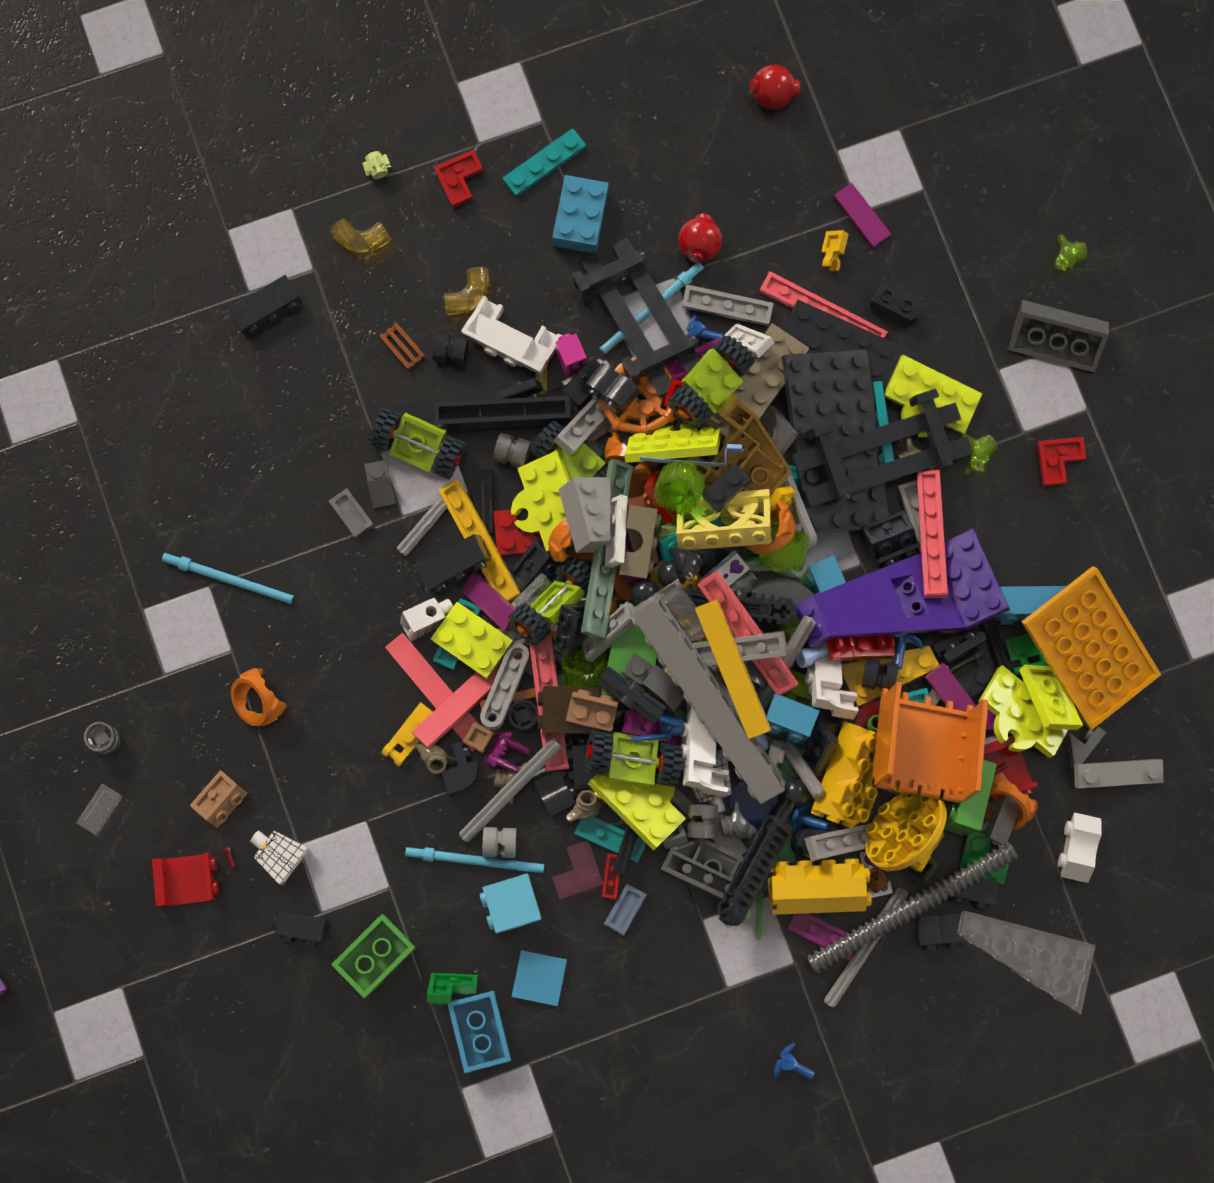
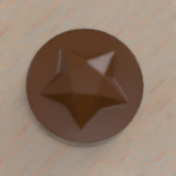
M878 867L869 869L870 882H866V886L873 891L884 889L889 882L887 871Z

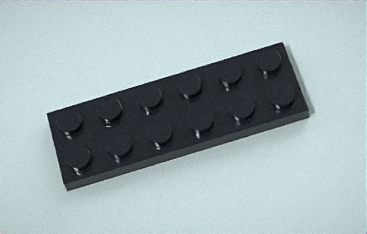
M798 299L783 331L809 348L807 353L867 350L871 383L882 381L884 389L887 388L902 355L917 361L919 356L918 353Z

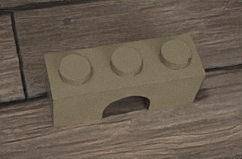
M633 505L628 506L626 529L637 531L641 536L642 543L635 552H625L624 563L619 565L618 574L647 578L648 574H652L654 561L650 560L651 551L656 550L657 538L653 537L654 528H659L661 515L657 514V509Z

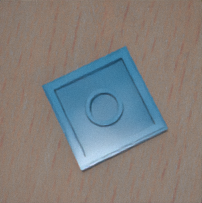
M521 950L512 997L558 1006L567 960Z

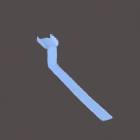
M727 444L724 452L725 463L666 460L640 457V460L669 464L725 467L726 453H743L744 449H742L741 444Z

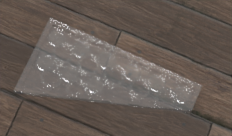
M962 911L958 935L979 949L984 950L999 962L1010 967L1011 970L1038 988L1043 989L1076 1013H1082L1095 945Z

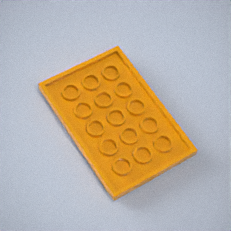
M1092 566L1022 621L1025 629L1066 695L1073 702L1079 716L1088 729H1094L1161 676V673L1096 567Z

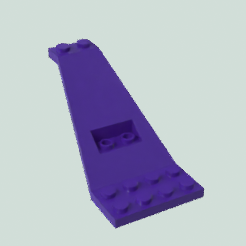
M974 529L944 543L947 598H924L922 555L920 553L795 604L798 606L796 614L799 622H801L804 616L811 617L816 622L807 638L811 648L832 638L969 630L1009 611L1010 607ZM912 585L911 590L906 591V587ZM920 604V605H921L920 609L917 610V611H914V607H915L916 605Z

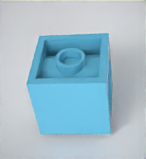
M528 873L482 887L484 893H480L483 907L489 908L490 915L486 917L491 931L495 930L499 934L542 920Z

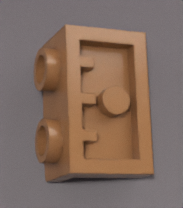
M578 689V692H573L565 722L611 733L619 703L615 702L613 697L601 695L598 698L591 696L592 693L586 690Z
M220 770L190 806L206 821L218 828L243 801L247 792Z

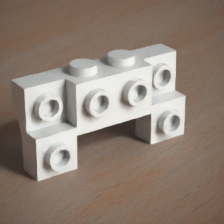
M483 296L474 313L462 329V335L482 345L484 352L493 357L498 355L504 358L503 361L513 367L516 365L524 366L541 375L550 358H553L556 352L555 342L562 335H555L542 326L533 340V338L498 321L504 310L503 305H496Z
M824 642V643H822V644H820V645H818V646H816V647H814V648H811V647L809 646V649L815 650V649L824 647V646H826V642ZM829 655L817 658L811 666L807 667L805 683L808 684V693L812 694V707L831 710V716L854 720L858 713V707H854L857 693L840 690L842 686L841 663H850L852 660L830 661Z
M687 703L686 721L684 722V730L680 735L682 737L681 747L683 751L681 766L684 767L683 785L699 788L701 793L723 797L728 793V788L724 787V778L729 775V771L712 767L715 765L716 742L711 738L710 729L706 723L702 724L698 719L697 710L693 704L689 705Z

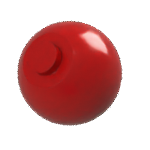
M768 65L760 69L754 76V79H751L750 92L753 93L755 100L762 107L779 109L786 106L792 97H798L800 82L799 80H794L790 71L785 67Z
M699 214L696 218L689 220L683 225L679 232L678 244L685 257L696 263L705 262L714 258L720 251L722 233L717 224L713 222L711 216Z

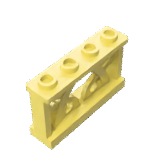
M769 489L741 491L719 513L701 495L677 497L676 537L678 549L697 550L770 544L772 538ZM764 513V517L756 514ZM724 516L738 519L735 523L725 527H717L710 523L718 517Z

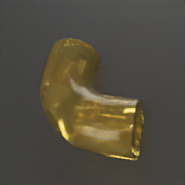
M344 218L336 222L329 231L333 238L345 249L357 253L373 252L392 240L387 230L379 222L365 231H359Z
M473 267L468 269L466 287L460 292L445 293L446 315L467 313L478 306L482 297L486 296L488 291L489 270L487 268Z

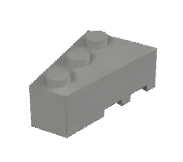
M611 477L572 478L559 489L576 553L596 552L610 541Z

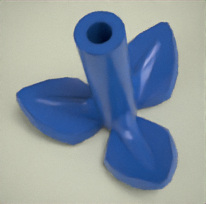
M695 315L689 321L686 329L688 331L686 336L694 335L695 338L713 341L723 337L721 333L705 330L706 327L701 322L695 321L697 319Z
M908 633L891 634L896 644L894 663L899 664L898 670L902 669L907 643L910 642L923 649L921 640L915 635Z
M806 802L799 808L796 807L791 818L793 833L798 828L803 827L802 825L828 832L830 823L807 816L812 810L813 802Z
M794 1042L786 1046L780 1053L781 1059L776 1061L774 1067L775 1080H778L781 1069L792 1070L809 1080L813 1078L814 1071L799 1064L794 1056L790 1054V1051L796 1045Z

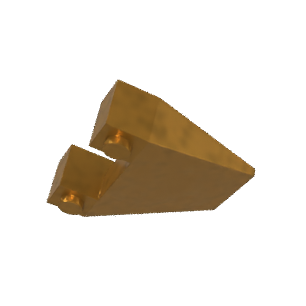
M731 394L717 411L734 426L720 443L718 455H711L707 461L700 456L680 458L679 461L725 463L724 452L727 444H741L742 449H744L743 453H726L725 467L675 464L674 466L695 485L708 489L735 463L751 479V482L742 491L769 489L771 498L775 490L780 488L789 477L792 470L756 414L746 404Z

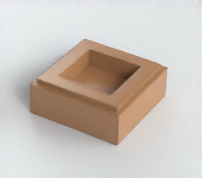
M473 722L463 743L484 753L494 732Z

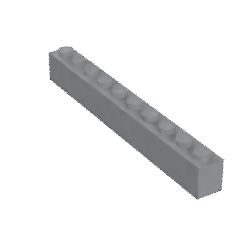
M657 593L634 607L631 614L632 622L636 628H641L649 647H654L662 666H667L671 672L674 684L676 686L680 685L684 691V698L689 705L693 704L697 710L696 714L702 724L706 723L710 729L709 733L713 741L719 742L723 748L722 752L726 760L732 761L736 767L735 772L741 780L744 779L747 783L750 795L754 799L757 798L760 804L783 792L786 781L756 737L748 739L735 706L659 594Z

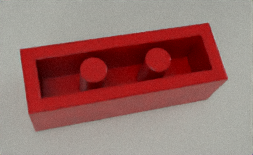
M607 854L602 898H617L619 874L613 871L617 858L615 854Z

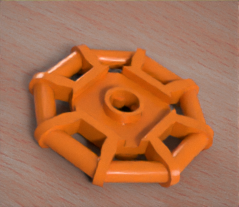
M668 366L663 367L670 380H672L673 377L668 371ZM623 367L616 370L620 375L625 376ZM648 377L640 378L641 385L638 386L639 394H643L646 400H641L640 403H637L635 398L620 417H617L615 412L605 405V401L598 400V407L602 408L612 424V429L616 432L620 430L648 435L675 420V414L672 412V409L668 406L667 410L662 409L663 401L667 395L659 398ZM653 415L660 416L658 419L652 421L651 423H646V421L649 420V417ZM628 419L639 421L641 426L626 422Z

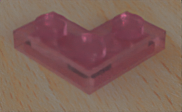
M589 841L567 847L566 849L574 870L552 877L560 900L603 885Z

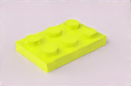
M456 602L431 637L433 642L486 679H488L505 655L507 649L514 642L458 602Z
M1024 665L1019 669L1045 729L1078 730L1083 726L1073 702L1066 695L1049 666Z

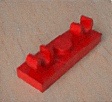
M893 635L839 637L826 641L830 661L866 660L867 658L891 659L895 656Z

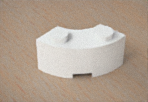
M1074 813L1071 821H1067L1064 834L1067 837L1064 852L1059 855L1058 867H1061V877L1088 883L1095 868L1097 848L1102 835L1101 819Z

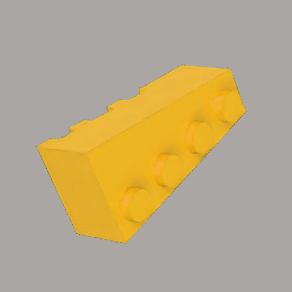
M930 646L923 647V649L917 648L905 651L903 666L901 670H898L896 683H902V687L929 674L939 665ZM894 657L891 659H874L879 660L881 664L885 662L894 663ZM866 660L841 664L842 685L845 691L857 693L854 707L858 708L880 698L882 692L879 687H876L874 690L861 688Z

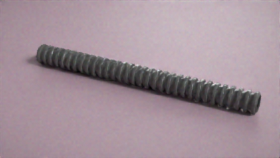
M1008 842L1003 847L1000 845L998 850L993 849L991 854H985L986 857H979V861L974 860L973 864H967L965 869L963 867L960 868L961 871H955L952 876L949 874L947 879L942 878V882H935L933 887L931 885L928 886L929 889H923L921 894L916 893L914 898L912 896L909 897L910 900H904L901 905L898 903L896 908L891 907V911H884L882 916L880 914L877 915L878 918H872L870 923L865 922L863 927L860 925L858 926L859 929H853L852 933L849 934L847 932L845 937L840 936V940H833V944H826V948L821 947L819 952L817 950L814 951L812 956L811 954L807 955L808 961L817 974L820 973L822 968L825 970L827 969L826 966H832L833 962L836 961L838 963L840 958L845 959V955H852V951L855 950L857 952L859 947L864 948L866 943L868 945L871 944L873 939L874 941L878 940L877 937H883L886 932L889 934L891 929L896 930V926L900 925L901 927L903 922H910V918L915 919V916L917 914L919 916L922 915L924 910L925 912L929 911L928 908H934L937 903L940 905L942 900L947 901V897H954L956 892L957 894L961 893L960 890H966L968 885L971 887L974 882H980L979 879H985L986 875L991 876L993 871L998 872V868H1005V864H1012V860L1017 861V853Z

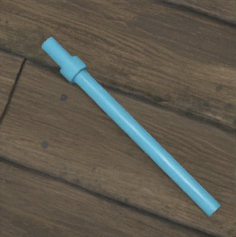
M696 263L687 272L683 271L677 277V281L661 294L665 302L682 287H686V285L692 282V278L704 269L701 263ZM646 307L634 318L638 325H640L651 313ZM619 330L599 348L604 355L624 339L621 331Z
M164 553L162 557V562L177 566L179 570L185 572L192 571L289 604L292 603L294 598L293 595L194 563L192 559L183 556L179 558Z
M406 847L405 851L406 857L422 858L423 861L427 862L438 860L542 874L544 871V864L434 851V848L425 847V849Z

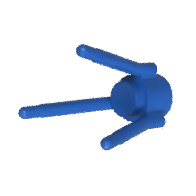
M662 713L659 717L660 729L663 731L662 734L632 737L630 741L670 740L672 735L680 736L682 734L684 722L681 718Z

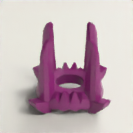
M499 732L494 736L496 740L490 752L485 754L484 761L488 767L491 764L493 767L497 765L506 770L519 772L521 769L501 758L502 754L505 755L506 747L525 755H531V751L510 738L512 733Z

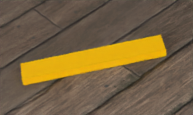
M455 479L438 490L464 539L472 534L481 535L492 560L486 563L487 566L481 569L488 583L509 603L520 597L522 593L460 480Z
M718 599L696 607V613L748 739L770 731L771 727Z

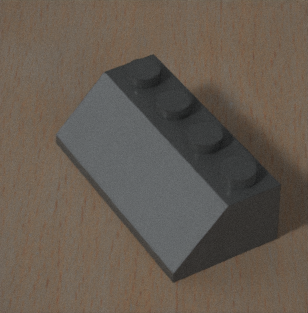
M1022 300L1008 350L1095 373L1109 336V322Z

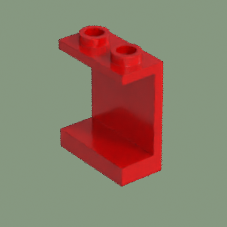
M1009 736L1002 744L998 740L985 744L983 760L997 764L996 767L1006 763L1008 768L999 773H1003L1011 784L1017 786L1022 794L1033 793L1031 788L1038 785L1037 782L1032 783L1022 753L1008 750L1009 745L1015 742L1014 736ZM1000 794L990 795V802L998 801Z
M203 853V855L152 859L156 906L165 907L216 900V895H219L218 881H214L213 873L217 871L216 858H212V854Z

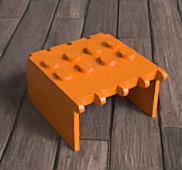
M899 682L889 691L883 688L872 777L875 779L874 785L878 788L894 790L895 783H897V791L915 795L917 794L918 787H920V796L939 799L942 792V800L957 803L966 802L980 792L988 700L983 699L974 708L973 705H967L965 712L953 709V701H947L945 708L931 705V697L927 696L924 698V703L909 701V693L903 692L900 699L902 683Z

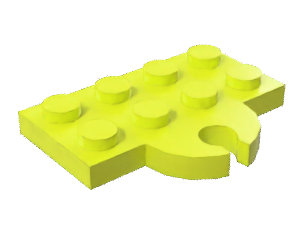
M902 355L885 390L884 397L903 406L901 418L905 419L920 414L917 406L911 407L909 398L937 389L939 397L934 399L936 407L939 408L956 402L961 416V420L943 426L959 434H965L982 393ZM926 431L919 433L918 437H927Z
M681 424V430L674 431L673 425H668L656 430L652 435L644 433L634 434L629 438L625 450V462L642 461L640 457L673 459L718 455L721 431L713 427H705L697 431V428L694 426Z
M557 450L517 468L524 490L517 494L511 508V515H519L523 509H527V519L524 521L517 520L514 523L523 531L530 533L540 532L546 552H550L549 537L552 531L560 522L566 519L559 489L570 478L562 455Z
M1002 665L996 670L978 701L980 703L983 699L988 700V710L996 715L994 732L1000 744L1008 739L1009 732L1014 736L1015 742L1009 745L1008 750L1021 752L1035 746L1048 758L1054 756L1068 730L1045 729L1024 682Z
M607 773L606 775L597 774L588 783L653 851L686 819L670 803L674 796L675 787L655 783L650 787L607 780Z

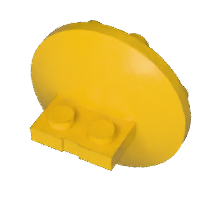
M918 788L916 795L903 792L888 803H883L879 807L872 823L866 828L869 839L865 842V850L870 861L878 868L886 871L901 870L910 866L915 871L922 872L932 852L944 836L943 829L946 823L947 812L946 806L940 797L936 799L920 796V788Z

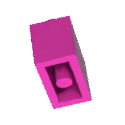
M577 334L562 335L555 342L556 355L565 377L576 374L587 362V357Z

